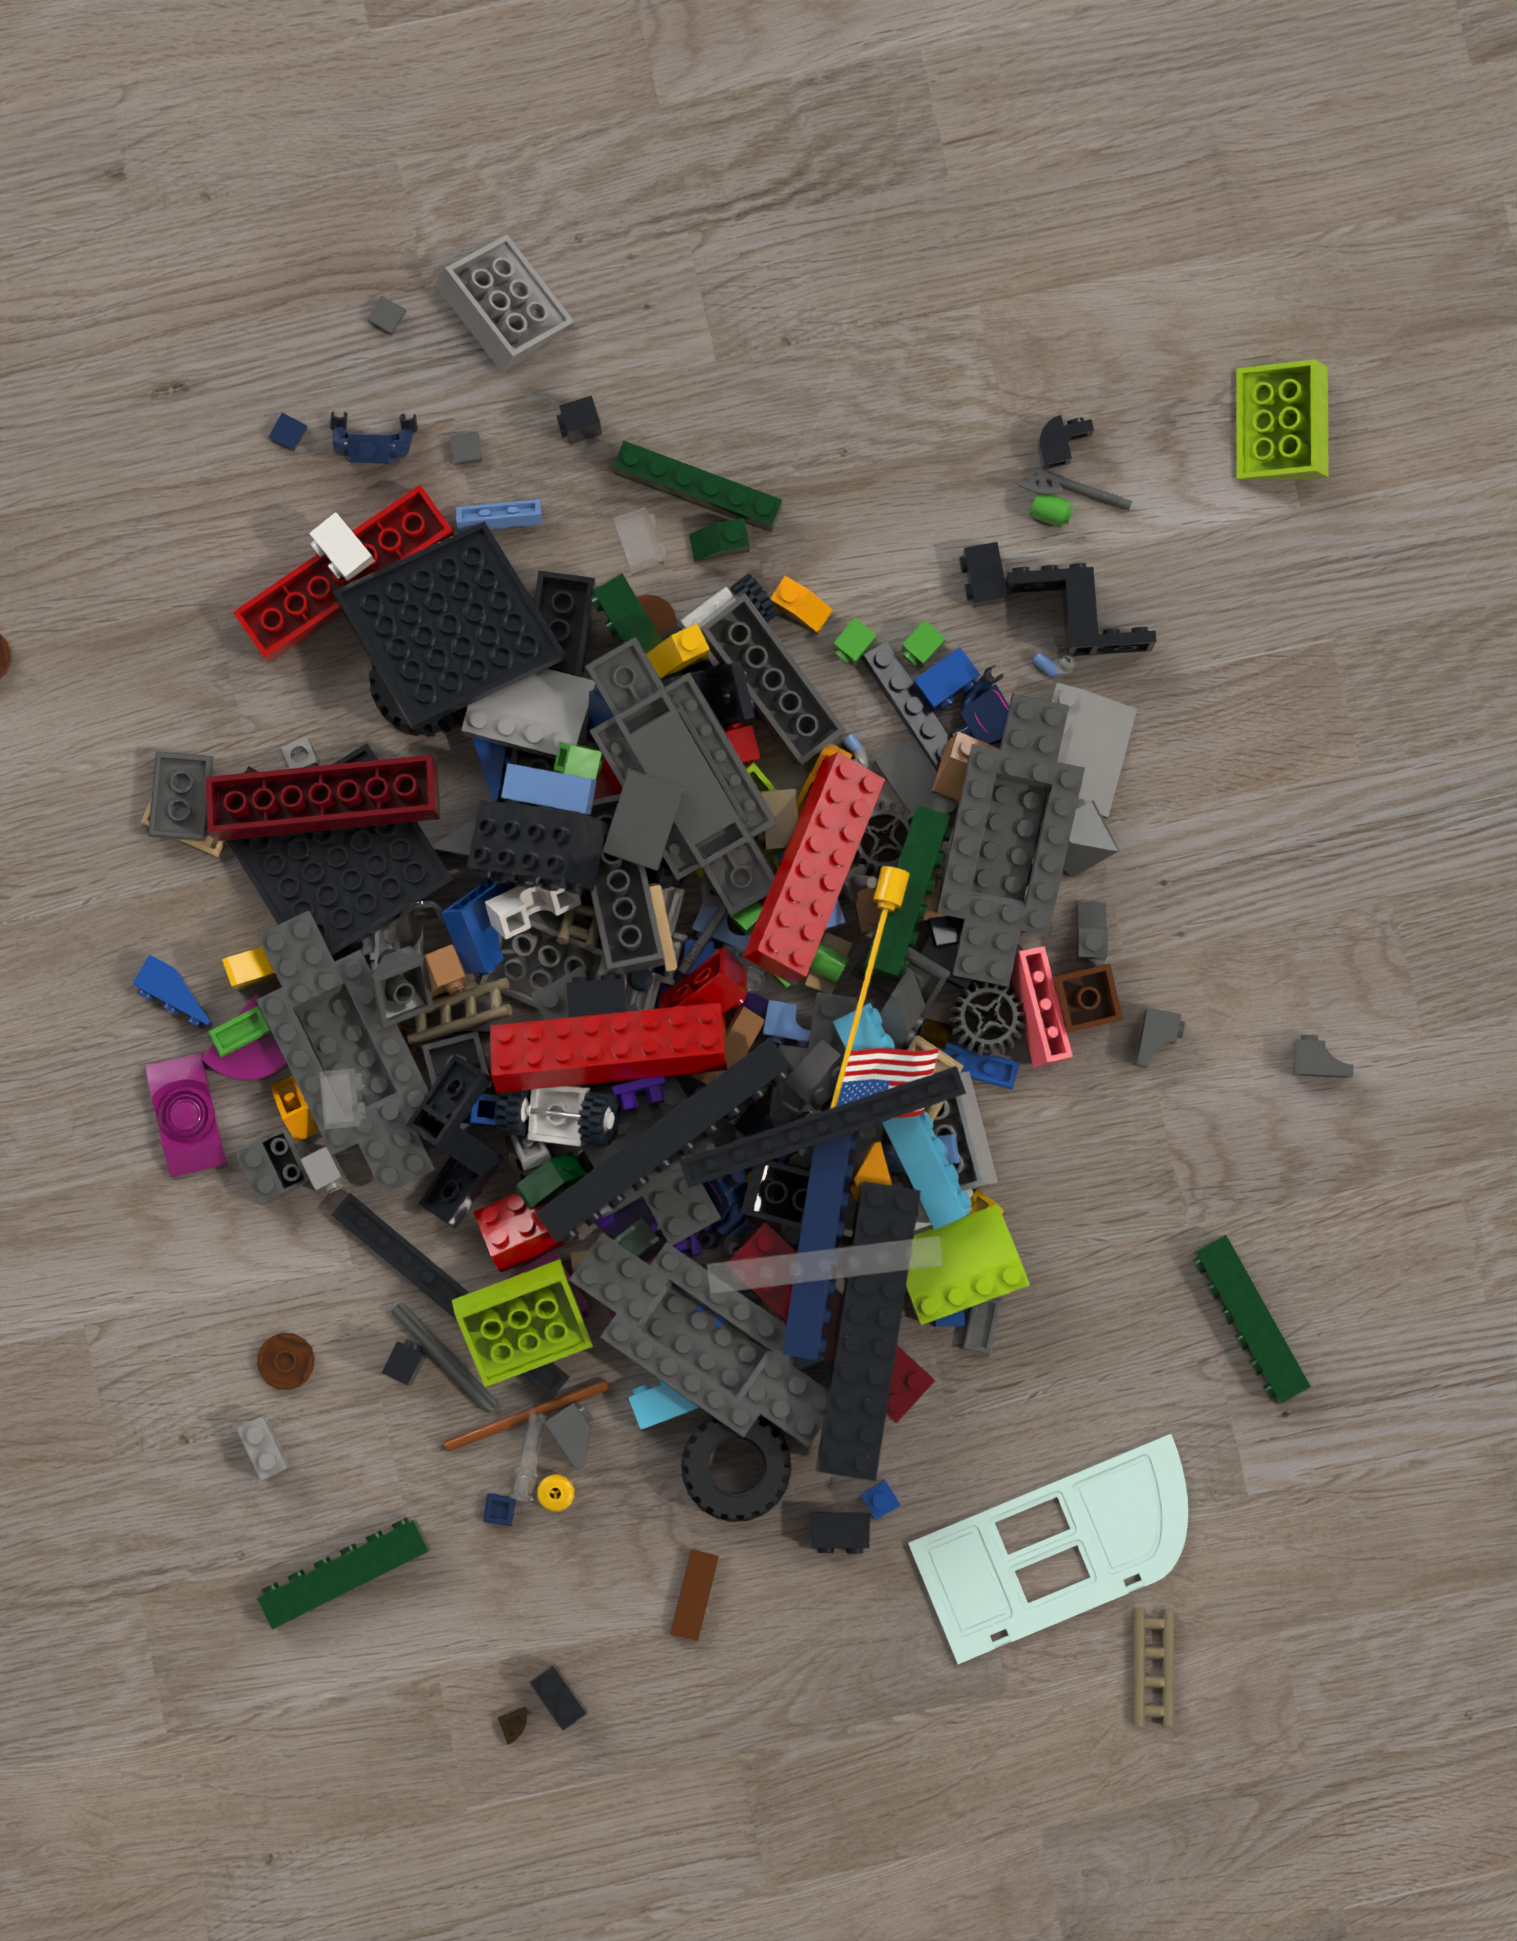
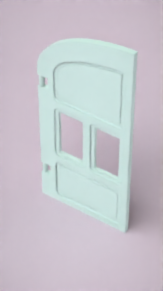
M1172 1434L908 1542L957 1664L1155 1583L1164 1578L1173 1569L1182 1553L1186 1539L1188 1497L1182 1464ZM1057 1497L1070 1529L1008 1555L995 1522ZM1077 1545L1090 1578L1028 1603L1015 1571ZM1139 1574L1140 1581L1125 1586L1124 1579ZM1006 1629L1008 1636L992 1642L990 1635Z

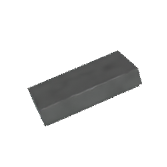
M994 1298L970 1308L962 1350L991 1355L1002 1299Z

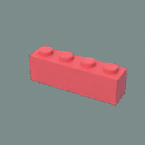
M1045 946L1017 952L1012 969L1011 982L1014 992L1018 993L1016 1002H1023L1019 1012L1026 1013V1016L1021 1021L1026 1024L1024 1033L1033 1068L1057 1064L1072 1058L1073 1055Z

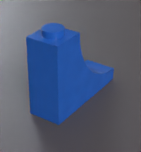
M487 879L441 913L466 974L479 973L480 976L490 974L495 970L494 966L504 960L499 944V935L491 926L485 901L511 890L516 883L510 882L509 885H502Z

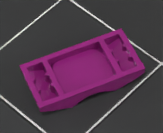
M202 1053L146 1066L151 1099L157 1116L161 1143L171 1177L227 1164L205 1063L201 1060L203 1057Z

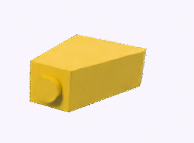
M695 624L671 635L646 655L660 679H664L707 659L710 649L698 624Z
M263 947L222 959L231 986L237 991L277 977Z

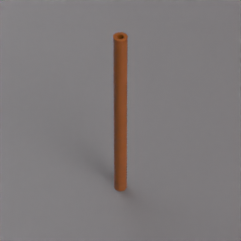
M606 1379L444 1441L447 1452L609 1390Z

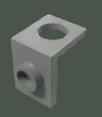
M307 736L281 747L290 767L288 769L320 766ZM296 747H304L308 752L307 759L301 763L293 761L291 753Z

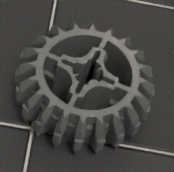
M884 801L879 802L880 810L875 811V808L873 809L868 823L882 817L891 818L892 820L882 829L875 828L874 826L871 827L867 824L864 833L868 834L874 841V846L869 856H867L861 844H859L856 851L859 857L853 861L855 864H860L862 861L865 862L867 871L870 867H873V877L878 876L879 869L881 870L882 866L897 868L900 857L890 862H878L876 860L885 851H892L899 855L902 854L904 847L895 840L894 833L898 825L901 824L908 836L909 823L912 822L914 817L913 814L908 815L906 818L903 817L906 812L904 806L900 808L898 813L894 812L896 808L895 802H891L890 810H884ZM891 829L889 841L892 845L887 846L885 844V847L880 846L876 852L879 845V839L876 835L882 834L883 836V833H888Z
M982 981V989H979L976 982L971 983L972 993L968 989L963 988L961 993L965 999L958 996L954 999V1002L960 1007H951L950 1013L958 1017L950 1018L949 1024L959 1026L952 1030V1034L958 1035L962 1033L963 1036L959 1038L958 1044L962 1045L968 1041L969 1045L966 1049L968 1052H971L974 1046L979 1047L977 1056H982L984 1049H988V1056L993 1057L994 1048H997L998 1052L1002 1055L1005 1053L1003 1044L1010 1049L1014 1048L1015 1044L1011 1038L1020 1040L1022 1035L1017 1030H1024L1026 1028L1025 1023L1018 1021L1026 1016L1025 1012H1017L1022 1007L1023 1002H1013L1017 998L1018 993L1013 992L1008 996L1006 994L1009 990L1008 986H1004L1001 991L997 989L998 984H993L992 988H988V982ZM981 997L995 998L988 1006L971 1003ZM1002 1003L1010 1013L1011 1026L1005 1024V1020L999 1015L998 1010ZM995 1008L992 1014V1020H995V1022L989 1021L983 1029H980L984 1018L981 1017V1014L986 1016ZM965 1010L970 1012L971 1016L977 1021V1028L974 1034L966 1025ZM989 1030H994L998 1033L1001 1031L1005 1034L994 1040L981 1039L983 1034Z

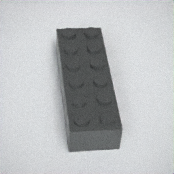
M745 593L736 594L698 624L711 653L721 666L739 661L742 662L748 677L747 687L749 695L754 701V711L793 764L803 765L846 731Z
M621 794L594 799L591 815L585 814L607 823L594 891H590L607 973L618 975L665 965V957L645 866L603 852Z

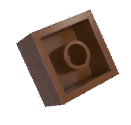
M1101 964L1052 976L1067 1033L1123 1020L1110 964Z

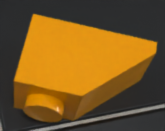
M787 576L783 577L771 597L778 611L819 634L833 611L831 607L809 589Z
M293 1075L270 1086L281 1117L295 1143L320 1132Z
M880 1141L872 1142L852 1177L854 1184L849 1185L853 1202L858 1200L860 1182L865 1181L892 1186Z

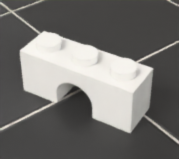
M534 885L533 888L518 886L485 901L491 926L505 939L530 929L531 925L528 916L534 912L548 910L557 916L582 904L579 894L565 892V889L560 888L557 891L544 890L537 885Z

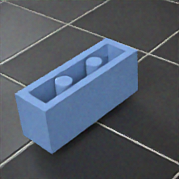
M508 763L501 798L509 799L510 804L526 805V803L536 804L537 807L578 811L591 815L597 781Z

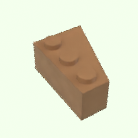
M453 944L424 956L432 999L448 993L454 994L466 990L465 986L471 984Z

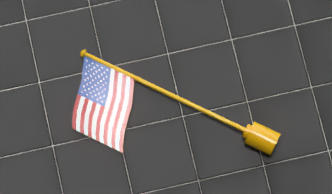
M882 866L873 901L878 903L877 908L881 909L882 913L830 1109L931 1075L934 1072L940 1048L924 1051L887 1048L851 1051L887 913L894 912L895 908H901L910 874L898 868ZM924 1108L896 1118L922 1115Z

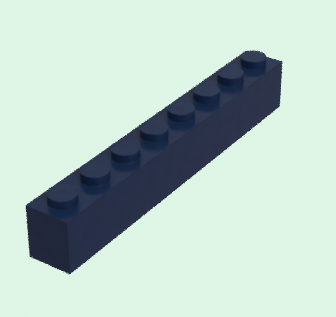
M853 1132L814 1145L782 1355L814 1360L819 1359V1354L825 1355L827 1337L822 1336L824 1325L830 1324L832 1308L827 1307L828 1296H834L836 1279L831 1278L832 1268H838L840 1250H836L837 1238H843L845 1221H840L841 1209L847 1210L849 1192H844L845 1182L852 1179L854 1163H849L850 1151H856L858 1135L853 1134Z

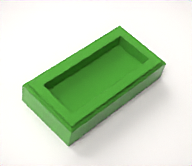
M259 1005L208 1031L222 1058L272 1032Z

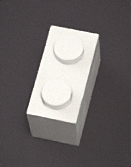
M336 512L309 533L313 539V542L310 543L311 547L320 557L324 554L331 561L328 567L338 579L343 576L349 582L374 562L372 555Z

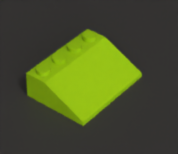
M1314 359L1236 368L1238 480H1308L1328 477V366Z
M998 1204L962 1217L936 1230L932 1228L914 1235L906 1290L919 1325L929 1323L1030 1285Z
M560 1259L452 1300L455 1317L484 1387L593 1347Z

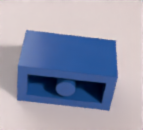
M959 647L914 680V684L932 711H935L937 708L943 711L955 702L953 698L961 691L966 694L973 687V684L979 679L980 673L961 647Z

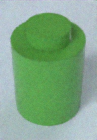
M1037 493L1029 516L1061 528L1062 523L1068 525L1074 509L1069 507L1070 501L1055 495Z
M820 943L810 970L836 984L848 964L849 958Z

